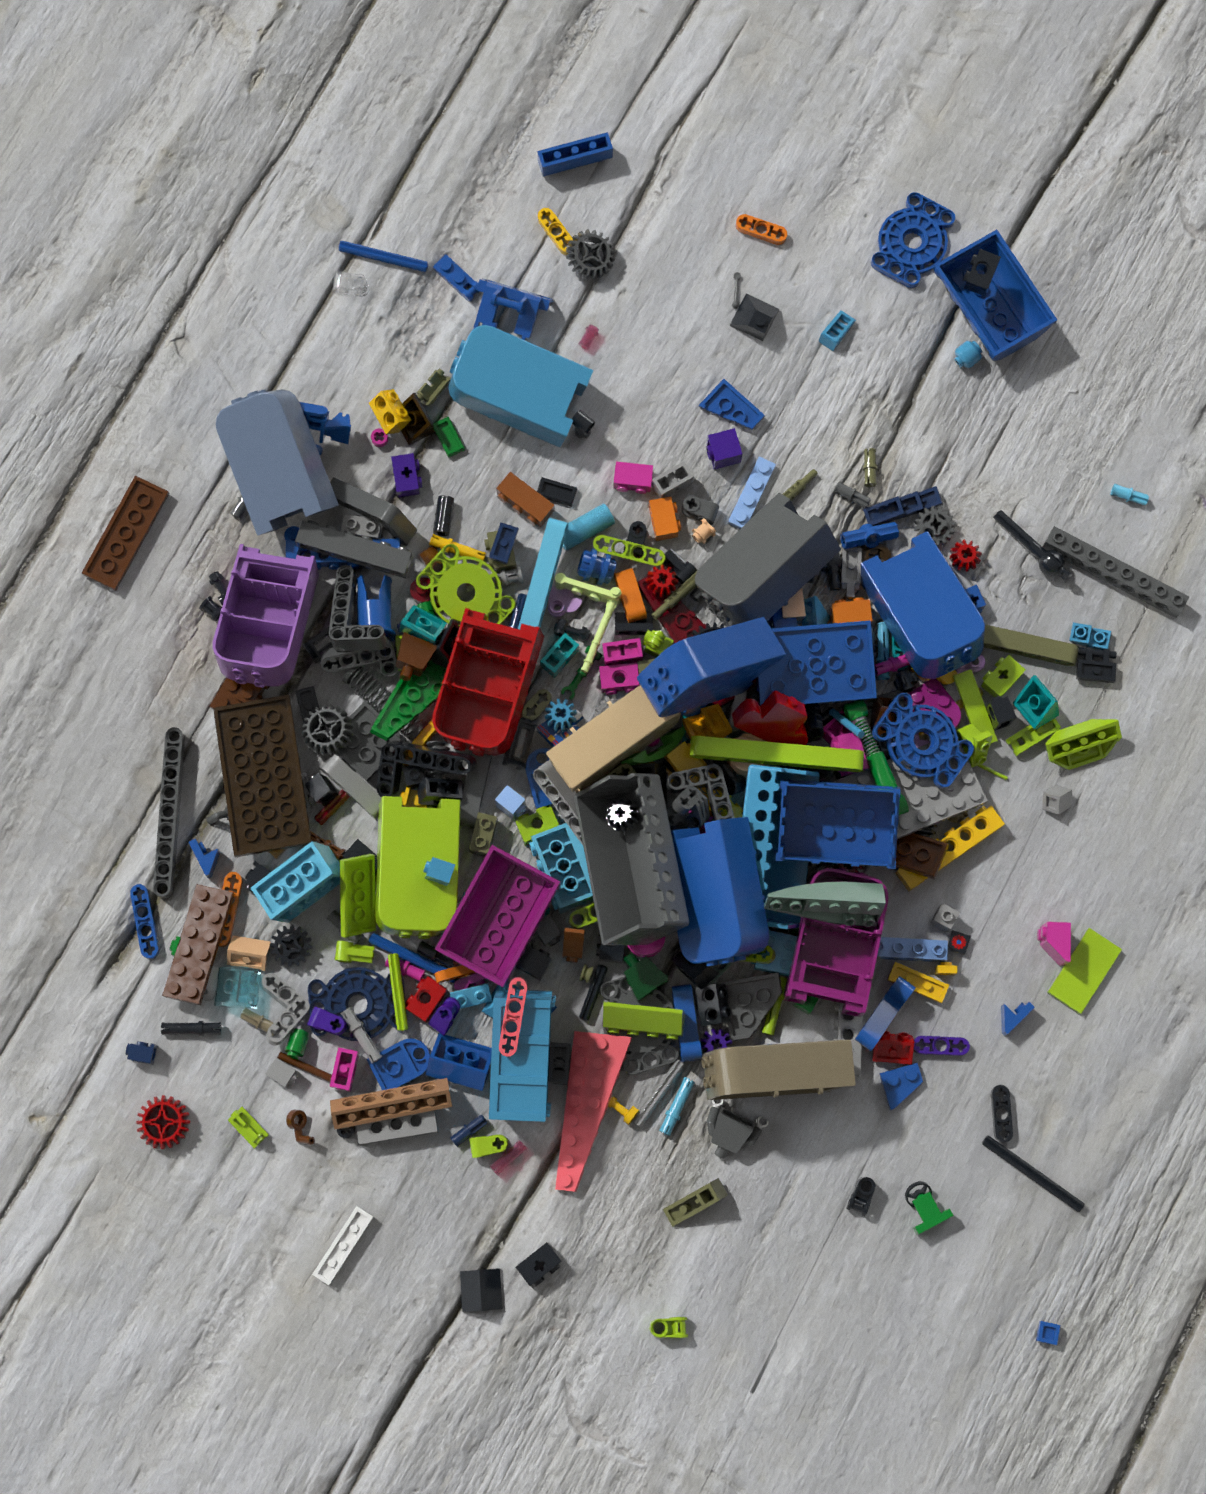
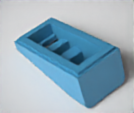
M840 310L821 333L819 342L834 351L856 320ZM839 319L847 323V325L840 322Z

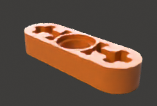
M747 214L738 216L736 220V229L740 233L776 245L785 243L787 239V230L782 226ZM743 221H747V225H745V227L741 226V223H743ZM758 226H764L767 229V231L763 234H760L757 232L756 228ZM770 229H772L771 236H768ZM778 232L782 233L779 239L776 238Z
M464 965L434 973L437 983L476 974V972Z

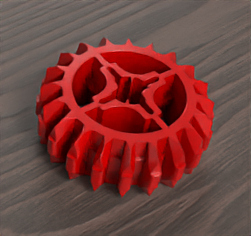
M162 1095L161 1102L158 1097H154V1104L150 1100L147 1101L149 1108L141 1107L145 1113L137 1114V1116L142 1117V1121H136V1124L142 1125L141 1128L137 1129V1132H144L140 1137L142 1140L148 1137L147 1145L153 1142V1148H157L160 1143V1148L164 1150L166 1143L169 1148H173L172 1141L179 1145L178 1137L186 1138L182 1131L189 1132V1128L184 1127V1125L190 1124L191 1121L184 1120V1118L190 1114L188 1112L182 1113L186 1106L179 1107L180 1100H176L173 1104L174 1097L170 1096L167 1101L166 1096ZM167 1106L176 1111L178 1119H171L169 1117ZM161 1107L159 1115L155 1119L149 1120L151 1113ZM164 1117L165 1120H168L172 1123H167V1125L163 1127L162 1125L154 1122H159ZM178 1125L175 1133L166 1138L169 1128ZM148 1126H156L158 1128L160 1139L152 1135Z

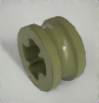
M584 964L579 981L585 980L588 984L594 967L588 968Z

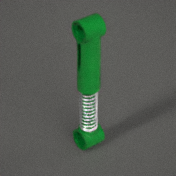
M863 699L843 705L845 717L865 733L864 737L860 739L865 754H867L866 760L876 785L898 787L884 752L879 751L880 748H877L879 745H876L877 742H875L876 740L872 736L871 727L867 723L868 710ZM901 792L899 816L909 812L907 801Z

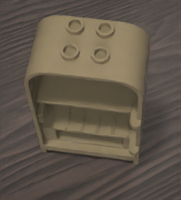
M851 1039L726 1047L704 1053L701 1060L705 1073L703 1085L706 1089L707 1100L767 1096L776 1098L782 1095L812 1093L821 1095L832 1090L856 1085Z

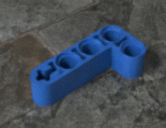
M899 976L886 992L855 1040L872 1051L916 987Z
M691 984L671 986L674 1009H680L685 1012L683 1037L678 1036L681 1061L701 1060L702 1050L698 1036Z

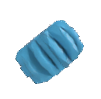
M558 698L556 705L551 701V708H545V712L549 713L544 716L545 720H549L547 725L552 726L555 724V731H557L558 726H561V731H565V725L570 729L572 728L570 722H576V718L573 716L577 715V711L572 710L574 708L573 703L567 706V699L562 704ZM557 712L561 714L564 712V718L561 716L557 717Z

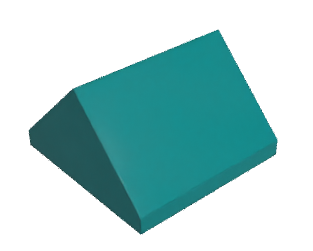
M413 605L402 619L400 631L436 645L447 622Z
M1033 675L1013 701V704L1034 729H1038L1059 716V707L1056 698L1040 679Z

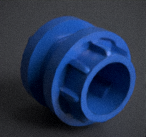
M592 548L591 551L585 550L579 560L577 573L583 577L584 581L588 582L590 577L596 578L597 585L609 584L615 572L616 561L614 558H611L610 554L605 553L603 557L597 556L596 549Z

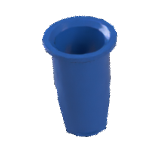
M361 575L356 580L357 625H380L383 627L386 637L394 641L396 633L391 629L392 578L384 575L379 591V599L368 600L364 579Z

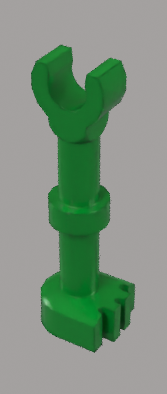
M588 646L584 651L586 655L588 654V651L591 646ZM596 652L593 663L595 660L599 661L603 655L600 652ZM580 667L569 686L561 690L562 695L566 691L572 692L569 698L571 701L575 698V690L588 675V673L582 672Z

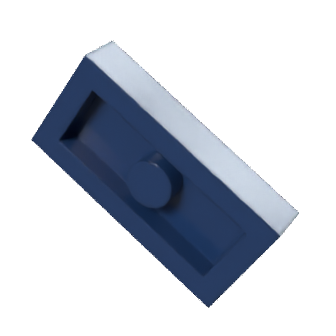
M500 523L489 555L490 560L508 564L519 531L518 527Z

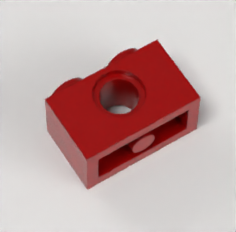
M429 976L426 979L422 978L416 987L418 991L415 995L411 994L405 1003L407 1005L406 1010L425 1023L428 1022L448 992L447 988ZM425 993L431 996V1000L426 1004L420 1002V997Z

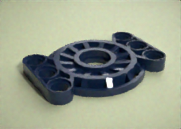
M353 967L337 973L329 980L327 985L319 979L312 980L308 985L310 1016L314 1004L320 1002L324 1005V1010L345 1020L341 1013L349 1008L350 998L355 995H362L367 1000V1008L364 1012L356 1014L360 1022H363V1027L371 1039L382 1033L389 1023L397 1029V1025L393 1023L395 1009L391 1003L393 994L392 986L389 982L390 973L385 979L374 970L364 967ZM361 971V974L354 973L349 975V972ZM366 972L373 973L377 976V978L374 979L373 977L365 974ZM345 974L343 978L339 979L336 983L334 982L339 976ZM402 976L404 1000H405V1003H406L404 979H403V976ZM315 983H320L323 987L319 994H314L311 990ZM384 1018L387 1019L385 1024L382 1022ZM338 1021V1023L335 1024V1025H336L335 1030H336V1028H340V1027H341V1024H339V1021ZM347 1024L345 1032L349 1033L350 1037L339 1035V1037L349 1041H358L357 1038H354L353 1032L350 1033ZM379 1025L382 1027L376 1033L372 1035L370 1034V1032L375 1030ZM311 1027V1031L316 1036L322 1037L328 1033L326 1031L317 1033L315 1028Z

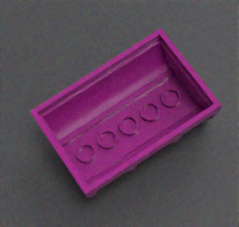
M492 845L435 950L501 987H505L562 882Z

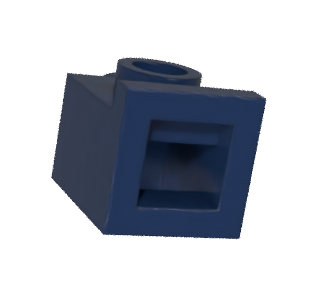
M137 1041L136 1044L128 1043L125 1054L128 1055V1060L154 1065L158 1045L151 1043L150 1047H148L149 1043Z

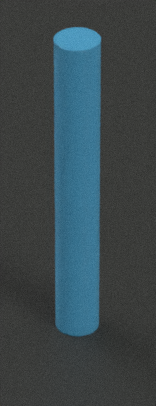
M834 708L829 710V715L858 738L864 737L865 733Z

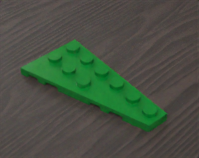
M431 660L421 676L412 675L410 681H404L400 678L374 722L370 733L388 741L438 699L447 668Z

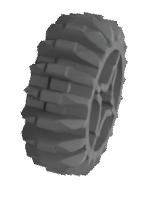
M587 229L585 233L580 231L578 236L574 235L572 237L573 240L568 242L570 247L566 248V252L569 253L566 255V259L571 260L568 266H574L572 272L579 271L578 277L584 274L585 279L591 276L592 280H594L596 276L601 278L603 273L607 274L609 272L608 269L613 267L611 262L615 261V257L612 256L615 250L610 249L613 243H607L609 237L602 238L603 232L597 235L596 230L590 233L589 229ZM585 242H592V243H595L596 245L592 246V245H590V244H588V243H585ZM577 248L580 249L582 254L581 260L578 257ZM600 249H601L602 252H603V256H604V260H603V261L601 260L602 258H601L600 255H599V250H600ZM595 250L592 256H589L587 259H585L589 253H592ZM589 263L596 267H588L585 264Z
M331 704L328 709L326 705L322 706V710L315 707L316 712L314 714L309 711L311 717L305 718L304 720L307 724L302 725V728L305 730L302 732V736L305 737L303 741L305 744H308V748L310 750L314 749L313 751L316 754L321 752L323 756L326 755L327 751L331 756L334 750L340 753L339 748L341 746L346 749L344 743H351L348 736H353L351 729L354 728L353 724L350 723L352 719L350 716H347V712L345 710L342 711L339 706L335 708ZM325 718H336L338 720L327 721ZM325 724H326L327 727L330 729V731H329L330 736H329V734L325 731V730H326ZM341 730L340 734H339L338 737L336 738L337 732H339V731ZM319 739H320V740L328 739L330 742H328V743H321V742H318L317 740H319Z

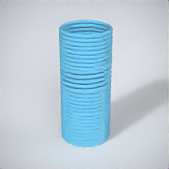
M603 503L577 519L568 522V530L563 545L566 551L615 524L614 517L606 504Z

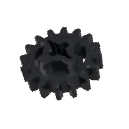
M292 924L290 929L283 926L284 931L281 932L277 929L278 936L271 937L275 941L270 943V947L274 948L271 954H277L275 961L277 962L281 959L282 966L287 962L289 968L292 967L293 963L298 967L300 966L299 961L306 962L304 957L311 956L308 949H313V946L308 943L312 939L311 937L306 938L308 935L307 931L301 933L302 927L300 926L297 930H295ZM293 933V934L291 935V937L282 938V937H284V936L287 935V934ZM300 937L304 941V948L299 944ZM294 942V945H295L298 949H296V948H295V949L291 948L290 951H289V948L287 947V945H286L285 943H287V944H288V943H289V944H292V943ZM279 945L283 947V955L279 952ZM300 954L298 957L291 959L292 955Z

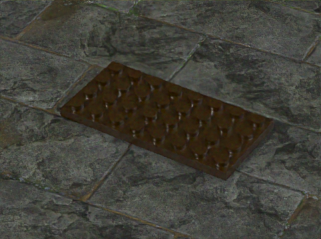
M290 695L213 708L234 857L308 845L312 842Z

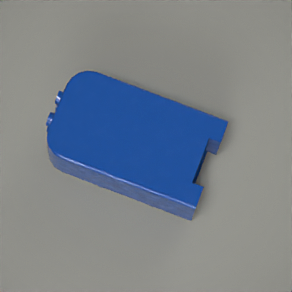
M928 531L912 538L911 549L881 562L877 555L861 563L862 587L911 667L919 676L925 679L939 678L974 661L981 655L985 633L983 617Z
M761 617L689 637L671 645L637 676V680L657 715L663 718L744 693L753 685L752 681L769 666L779 662L786 653L766 619Z
M748 817L721 819L704 823L706 831L704 834H700L699 828L672 830L671 834L689 917V925L677 930L680 948L684 957L691 963H706V966L718 965V962L719 964L746 960V955L757 954L763 951L768 944L769 929L763 902L765 896L762 895L755 858L757 852L753 847Z

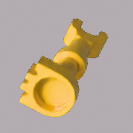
M611 1097L608 1107L610 1109L614 1108L623 1115V1121L629 1125L639 1110L634 1106L628 1110L617 1101L616 1097Z

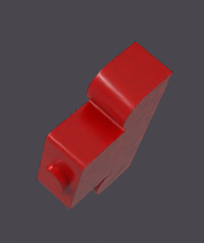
M773 691L761 706L754 699H746L732 713L735 727L767 742L806 745L808 743L807 731L804 725L807 719L805 704L797 701L792 696L789 697L781 692Z

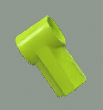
M337 941L334 961L373 964L375 947L356 945L348 941Z

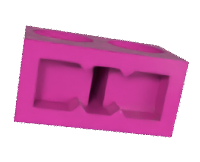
M640 638L602 643L605 666L643 661Z

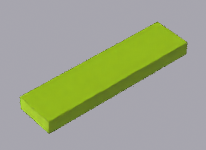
M972 669L953 675L969 723L973 724L981 733L988 730L993 735L991 743L998 741Z

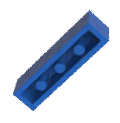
M606 132L537 151V158L542 176L544 177L613 158V147L609 134Z

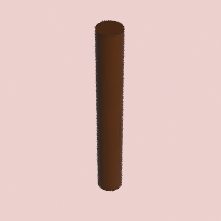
M283 1052L279 1053L277 1057L279 1060L331 1082L332 1074L299 1059H292Z

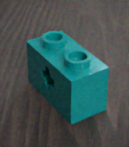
M564 633L540 660V666L555 678L577 654L579 644Z

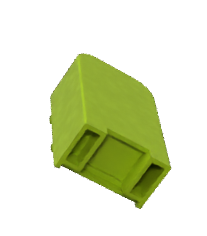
M382 796L379 803L375 920L380 930L386 934L396 935L404 939L411 936H418V939H430V937L442 935L457 909L461 800L441 799L437 808L402 807V797ZM432 857L455 864L447 886L425 879L426 873L423 870L426 862H430Z

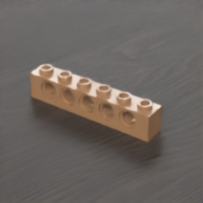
M447 1078L330 1100L334 1130L452 1107Z

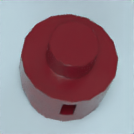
M425 577L420 578V584L422 586L429 585L430 579ZM414 580L410 586L412 599L417 604L431 601L430 588L421 589L417 586L416 580Z

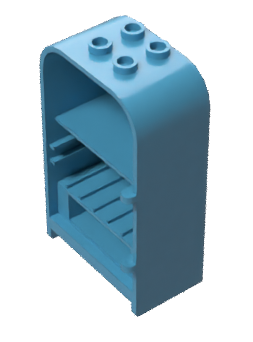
M482 325L473 329L468 335L467 340H462L449 371L452 373L449 393L452 399L461 406L527 433V435L561 447L573 422L572 419L565 417L574 394L582 396L593 370L493 326Z

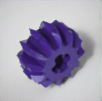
M714 1028L711 1029L712 1036L705 1032L704 1035L707 1039H700L701 1043L706 1044L701 1046V1050H707L704 1053L714 1050L711 1042L714 1043L715 1040L719 1041L721 1048H726V1045H731L733 1042L732 1040H725L729 1037L728 1033L722 1037L723 1030L720 1029L717 1035Z

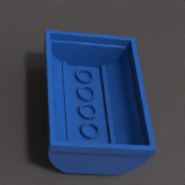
M997 229L938 262L933 267L936 276L942 280L950 292L951 299L955 305L959 306L971 324V329L975 335L979 336L987 348L992 361L1004 359L1030 344L1057 322V318ZM980 249L1001 257L985 297L964 289L966 282L963 281L967 270H972L973 266L970 265L973 255H978ZM976 270L979 274H985L982 270Z

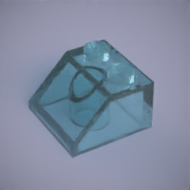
M243 966L219 967L214 1006L257 1009L261 970Z

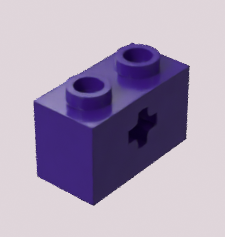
M414 453L391 456L397 497L419 495V488H423L421 477H417L416 470H420L419 460L414 458Z

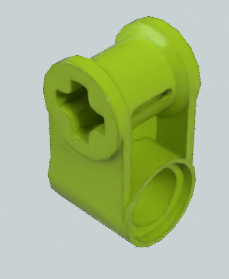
M503 1135L469 1138L472 1158L500 1153L508 1147V1140ZM497 1138H499L500 1141H504V1145H501V1149H499L498 1146H494V1142H497Z
M687 1317L654 1319L649 1324V1331L653 1336L659 1338H688L685 1323ZM657 1322H661L664 1325V1330L660 1334H656L653 1329Z

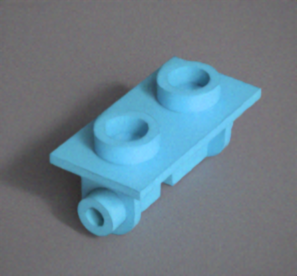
M488 984L450 992V997L459 1001L460 1009L492 1001Z

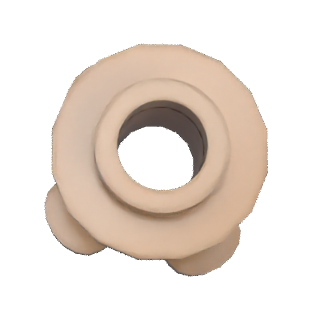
M702 519L701 525L697 529L694 528L692 530V537L697 543L702 542L705 544L706 539L716 535V530L705 519Z

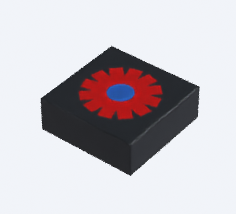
M952 930L947 950L965 955L971 936Z

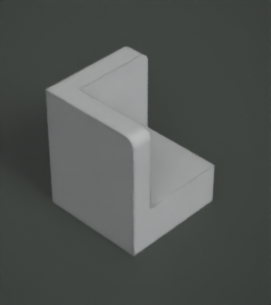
M1058 785L1043 792L1042 809L1060 814L1071 808L1072 790Z

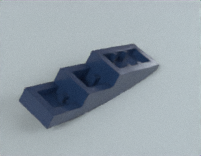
M934 486L921 492L916 491L902 497L891 498L864 508L863 511L867 523L876 526L921 513L924 508L929 510L931 506H934V508L941 506L943 502L938 487Z

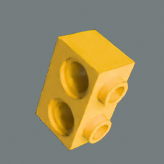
M394 389L380 391L369 402L386 435L399 433L412 421Z

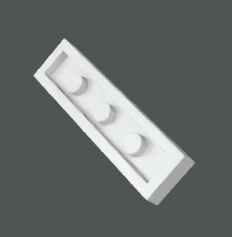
M356 1206L312 1275L330 1286L370 1224L373 1216Z

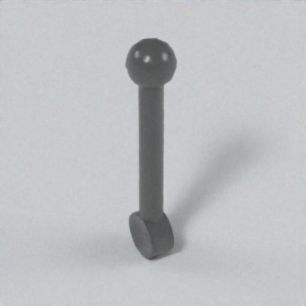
M739 272L734 273L733 276L735 279V291L732 307L734 309L739 307L738 285L741 278Z

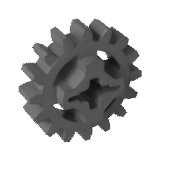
M931 506L930 511L924 508L923 513L918 514L919 519H916L914 522L917 525L914 527V531H919L916 536L928 531L937 546H939V543L944 546L946 540H951L952 536L950 534H954L955 530L952 528L956 524L951 522L953 515L947 516L948 510L942 512V507L935 510L934 506ZM929 517V521L923 523L924 519ZM945 530H947L946 533L940 537V532H944Z

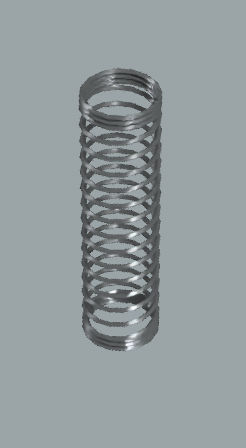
M364 667L350 668L345 673L342 681L345 684H350L349 687L354 688V692H359V696H363V700L368 699V704H372L373 708L377 707V712H381L382 709L378 710L379 706L390 696L391 691L382 698L378 705L374 706L375 701L384 694L387 687H384L379 692L374 701L369 702L370 698L381 688L382 683L372 691L369 697L365 698L366 693L375 686L378 679H375L369 685L365 693L360 694L361 690L372 680L373 675L367 678L360 689L355 690L369 672L366 671L357 681L356 685L351 687L352 682L359 677ZM419 715L405 729L400 730V732L405 731L404 735H409V740L412 742L428 725L426 721L421 719L412 731L406 734L407 729L418 719Z

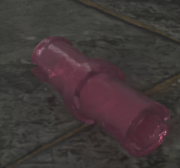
M518 1140L508 1151L502 1152V1156L489 1167L498 1176L506 1167L515 1163L514 1160L527 1150L526 1146Z

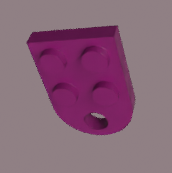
M936 678L930 679L908 693L913 699V706L929 705L935 707L950 718L955 729L958 728L961 721L960 708Z

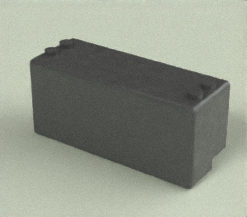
M632 773L628 776L609 775L575 794L574 800L602 944L648 945L688 926L689 917L660 776L657 774ZM620 798L624 801L627 799L631 800L632 804L638 807L637 811L640 813V816L636 818L638 824H632L633 830L627 827L626 833L622 830L619 832L615 831L614 827L609 826V820L606 818V815L610 813L607 807L613 808V801L618 804Z

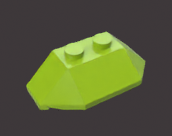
M1090 719L1056 731L1045 743L1049 761L1071 770L1105 758L1114 748L1117 741L1119 742L1122 738L1119 721L1117 719Z

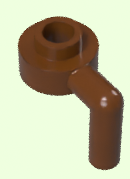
M296 1109L291 1110L287 1115L286 1123L290 1129H294L296 1141L313 1145L315 1138L304 1136L302 1132L307 1122L305 1112Z

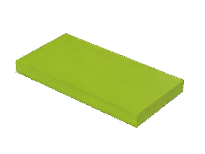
M373 854L340 860L341 937L346 938L376 931L375 855Z
M1088 928L1072 952L1071 962L1063 966L1047 993L1078 1014H1081L1122 949L1091 928Z

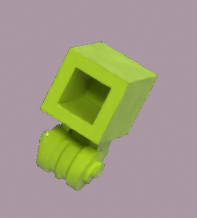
M648 630L643 639L644 652L657 658L665 649L673 645L674 640L666 637L662 631Z

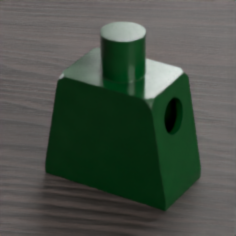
M632 952L624 958V961L629 966V969L624 972V976L637 1002L668 981V977L647 956L639 961Z

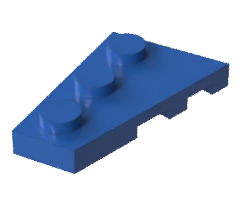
M725 379L698 405L704 410L751 430L765 417L758 408Z

